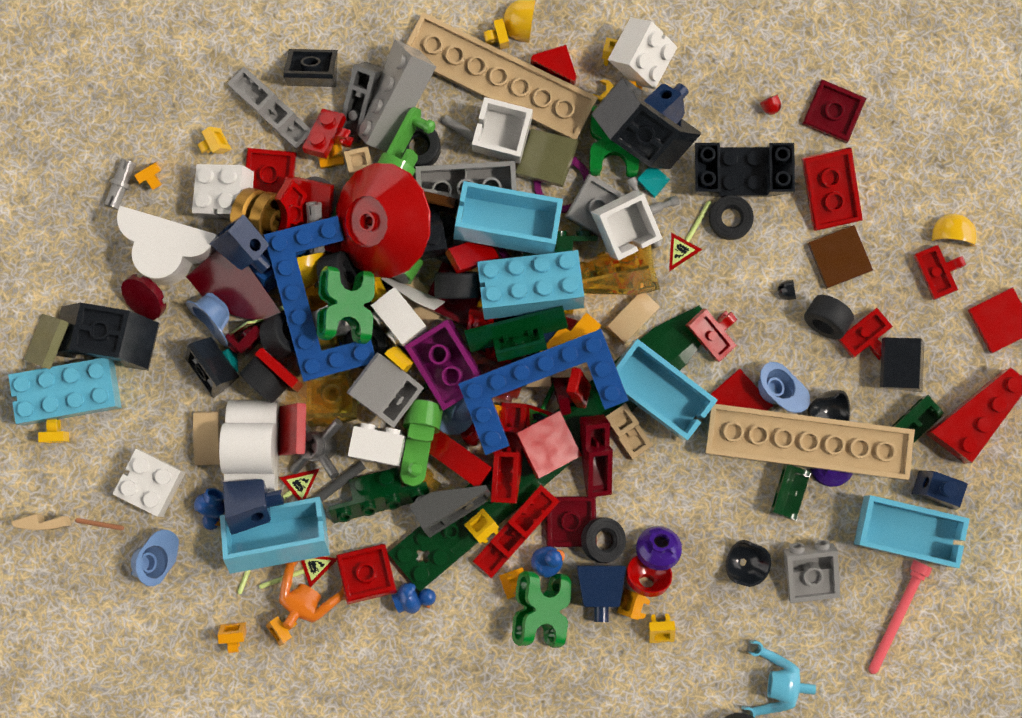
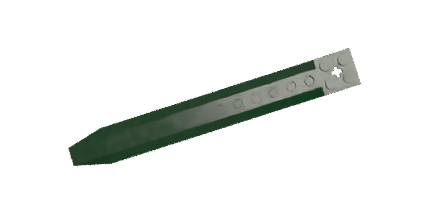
M699 305L654 327L640 341L680 371L687 365L701 345L686 327V324L702 308ZM591 380L589 382L591 390L585 409L578 408L574 403H570L571 414L563 415V418L581 453L580 417L604 415L606 417L625 403L631 412L638 406L629 400L604 409L594 380ZM523 453L517 504L491 502L489 500L430 538L423 531L422 527L419 526L388 552L389 556L409 580L415 584L416 588L422 591L478 543L464 524L481 509H484L496 524L499 525L523 505L540 485L544 487L573 461L536 479ZM493 470L481 485H486L490 492H492ZM470 483V484H469L468 486H466L465 488H467V487H475V486H473V485ZM421 549L423 552L429 551L430 554L427 556L429 561L427 563L417 561L416 558L419 556L418 550Z

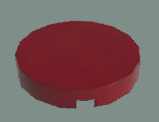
M138 274L129 276L123 281L121 286L122 296L127 305L135 313L151 320L159 318L166 310V303H163L164 295L156 283L145 276L141 278L137 277Z

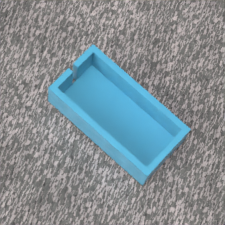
M463 181L453 239L539 255L554 253L563 199Z
M578 250L477 262L484 320L527 315L562 305L564 310L584 308V290Z
M639 339L631 342L615 364L628 399L681 440L688 441L701 424L698 419L693 418L695 416L705 418L718 401Z
M98 358L53 366L50 369L42 368L8 375L11 397L17 398V401L12 403L15 423L25 426L46 422V420L50 419L59 420L122 408L115 362L111 359Z
M866 495L863 497L853 545L950 568H960L964 546L953 545V540H966L970 518Z
M320 497L270 507L271 520L269 523L233 535L230 533L225 515H220L223 561L230 574L330 555L326 514Z

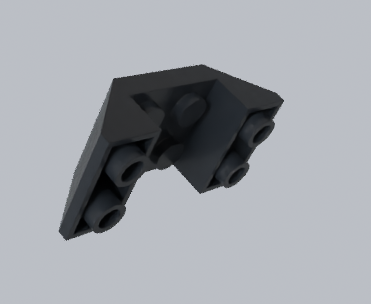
M621 77L594 109L592 116L611 141L647 166L671 169L697 140L701 132L682 118L677 124L641 99V89L624 77Z
M720 143L694 144L695 193L712 197L729 195L739 197H772L795 192L794 143H769L767 147H720Z
M81 302L61 306L58 319L68 322V327L56 354L57 356L75 358L76 354L117 360L121 361L124 367L149 371L160 325L159 322L129 310Z

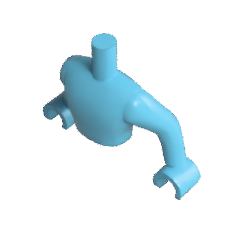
M749 641V643L758 645L757 651H748L749 654L753 656L760 655L784 670L770 671L768 679V698H773L780 702H773L753 708L742 706V709L750 710V715L755 718L758 715L782 712L794 708L799 693L815 695L816 685L800 683V669L798 666L781 655L763 648L759 641Z

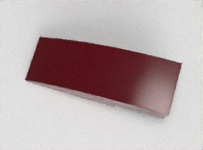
M604 415L580 417V445L586 496L591 498L612 495L613 449L610 447V422Z

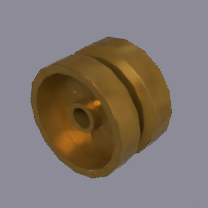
M250 187L243 189L237 195L232 205L230 223L244 214L263 237L264 234L278 231L281 222V212L278 203L274 199L277 193L265 192Z

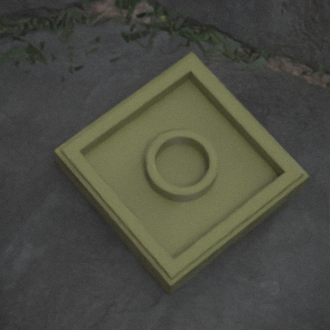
M531 129L521 163L516 170V175L563 188L579 144L577 139Z
M42 314L24 360L50 369L68 327V322Z

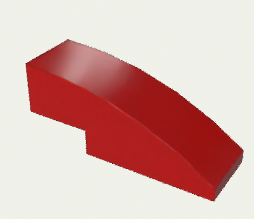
M442 431L434 434L429 454L473 486H481L493 468Z

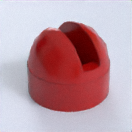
M778 94L760 102L766 114L774 115L781 109V101Z
M474 424L461 433V438L469 446L478 445L477 441H480Z

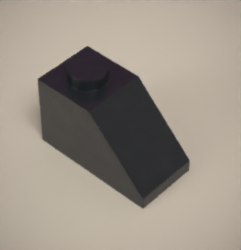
M438 207L430 208V237L421 260L446 256L447 244Z

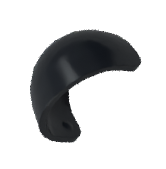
M830 390L822 393L810 403L808 416L849 421L850 402L846 392Z
M740 540L732 546L727 555V575L730 580L747 587L756 586L763 582L770 572V554L764 547L756 543ZM741 559L747 561L745 566L740 565Z

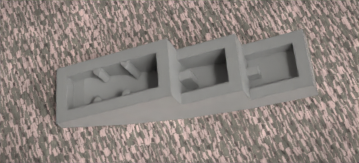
M243 67L227 83L228 86L300 153L303 150L302 147L311 128L300 120L257 77Z

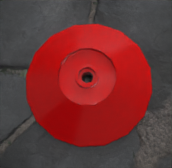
M373 163L356 171L343 186L336 206V216L339 218L344 241L340 242L342 250L348 255L353 265L361 271H371L374 277L393 278L409 271L423 256L430 237L431 211L425 192L411 173L394 164Z

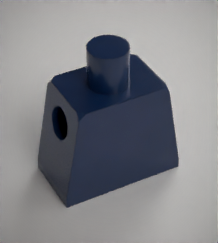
M678 83L674 88L661 84L644 101L677 124L685 114L683 99L689 91L681 83Z
M244 214L224 227L210 243L214 249L240 270L252 265L262 274L272 264L262 254L269 247L268 242Z
M919 470L911 494L957 510L961 506L968 483L935 471ZM929 479L928 485L925 488V483Z
M262 479L223 482L225 519L231 535L269 523L271 520L270 507L284 505L282 490L268 492Z
M577 566L582 603L584 607H594V622H609V607H620L626 566Z

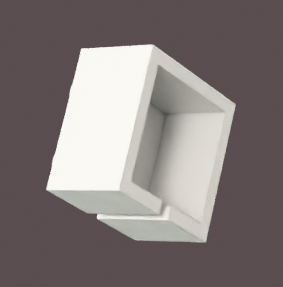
M630 17L608 61L628 80L636 81V85L656 89L677 46L667 36L663 35V32L652 21Z
M484 97L479 115V123H477L472 141V152L507 161H515V163L520 164L533 117V109Z
M196 164L192 213L204 219L225 220L227 218L230 220L232 205L237 195L243 189L253 188L254 171L243 165Z
M634 190L591 211L609 256L618 261L637 252V246L645 248L663 239L644 193Z
M395 287L371 305L374 310L372 313L373 318L382 329L386 326L390 330L386 334L395 346L400 347L402 345L406 350L405 345L428 332L426 325Z
M361 423L360 427H353L348 452L349 457L401 467L406 437L402 435L401 430L386 427L385 432L378 431L376 425Z
M135 449L126 467V470L130 472L129 474L122 475L113 495L157 517H163L186 472L143 450Z

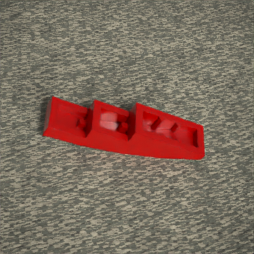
M501 402L500 421L510 446L494 452L491 502L517 504L524 452L514 433L526 428L528 404Z
M540 485L473 560V563L492 578L560 501Z

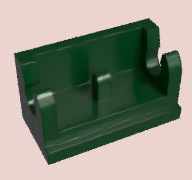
M925 395L891 427L914 429L913 443H915L942 417L944 412L929 395Z
M784 465L770 513L797 521L803 496L811 475L810 471L793 465Z

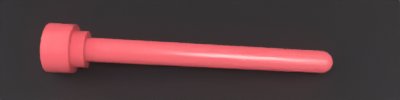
M913 560L910 570H912L910 575L912 577L870 663L868 670L871 674L878 673L921 580L924 581L926 577H929L932 571L931 567Z

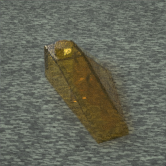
M652 244L645 248L637 246V252L619 261L610 257L605 251L597 254L598 258L589 263L581 261L580 268L584 293L638 295L660 290Z
M338 336L330 340H321L318 337L321 351L341 346ZM349 370L307 381L306 420L310 427H328L335 418L340 419L342 423L357 419V401L347 393L353 384Z

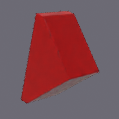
M566 45L534 54L531 57V65L575 85L577 76Z

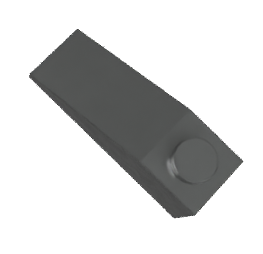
M368 62L354 64L342 110L346 117L342 128L351 130L349 137H353V141L357 143L361 141L358 135L360 125L364 121L384 69Z
M486 485L430 492L427 495H421L416 498L409 507L423 531L430 538L491 500V492Z

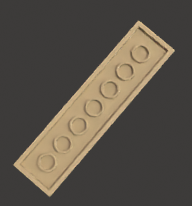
M422 12L406 43L420 50L436 66L434 74L483 98L486 97L533 109V122L564 137L578 139L592 112V107L595 106L598 97Z
M715 404L710 412L705 454L908 481L910 479L915 430Z

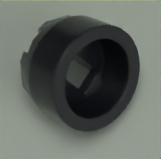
M793 280L784 281L778 286L780 298L784 300L796 299Z

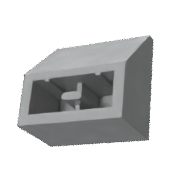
M377 352L347 393L377 418L394 428L424 387Z

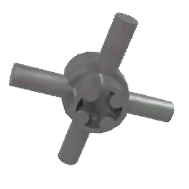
M335 418L323 432H313L306 422L305 453L290 466L292 473L297 474L309 461H320L330 479H334L339 475L330 458L335 455L337 450V442L333 435L343 426L340 419Z

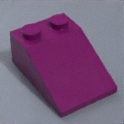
M445 320L405 345L406 350L443 411L464 399L458 385L459 383L482 375L452 320Z

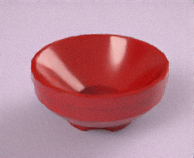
M635 556L628 564L626 578L630 587L638 594L646 597H657L669 588L672 582L671 568L663 571L650 569L639 560L638 556ZM647 577L653 582V586L644 587L639 579Z

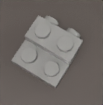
M827 540L815 541L813 546L793 543L789 545L788 549H783L790 603L840 598L838 550L833 543Z

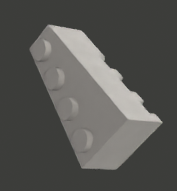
M396 39L393 42L358 134L367 145L385 152L388 151L408 111L416 107L436 69V66L420 50Z
M515 161L415 166L416 181L424 191L456 198V201H460L463 181L517 191Z

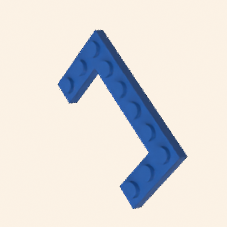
M338 216L264 234L265 240L269 244L268 252L303 382L368 365L375 356L371 339L367 344L353 342L321 351L295 254L344 241Z
M602 329L458 384L485 455L510 446L492 398L587 362L604 409L629 401Z

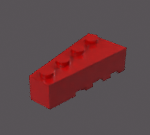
M1012 368L1002 370L925 434L964 464L972 463L1022 396V375Z

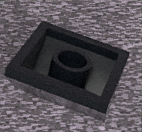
M289 49L283 72L287 85L336 87L338 50Z
M212 337L193 342L187 346L185 359L213 398L222 393L240 377Z
M882 338L880 388L923 392L925 343L922 338Z

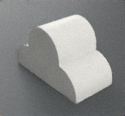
M123 206L119 207L117 223L123 235L134 243L132 248L133 263L140 273L157 284L173 285L178 283L188 274L191 264H201L216 251L210 245L211 241L217 236L214 233Z
M267 400L228 401L225 423L221 427L219 442L220 468L224 474V482L262 479L268 492L278 490L280 400H276L273 403Z

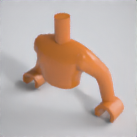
M299 561L285 563L286 567L280 587L279 603L290 613L282 625L286 629L291 630L298 618L311 623L316 622L339 602L346 600L343 585L339 592L318 607L321 595L305 584H298L290 592L294 568Z

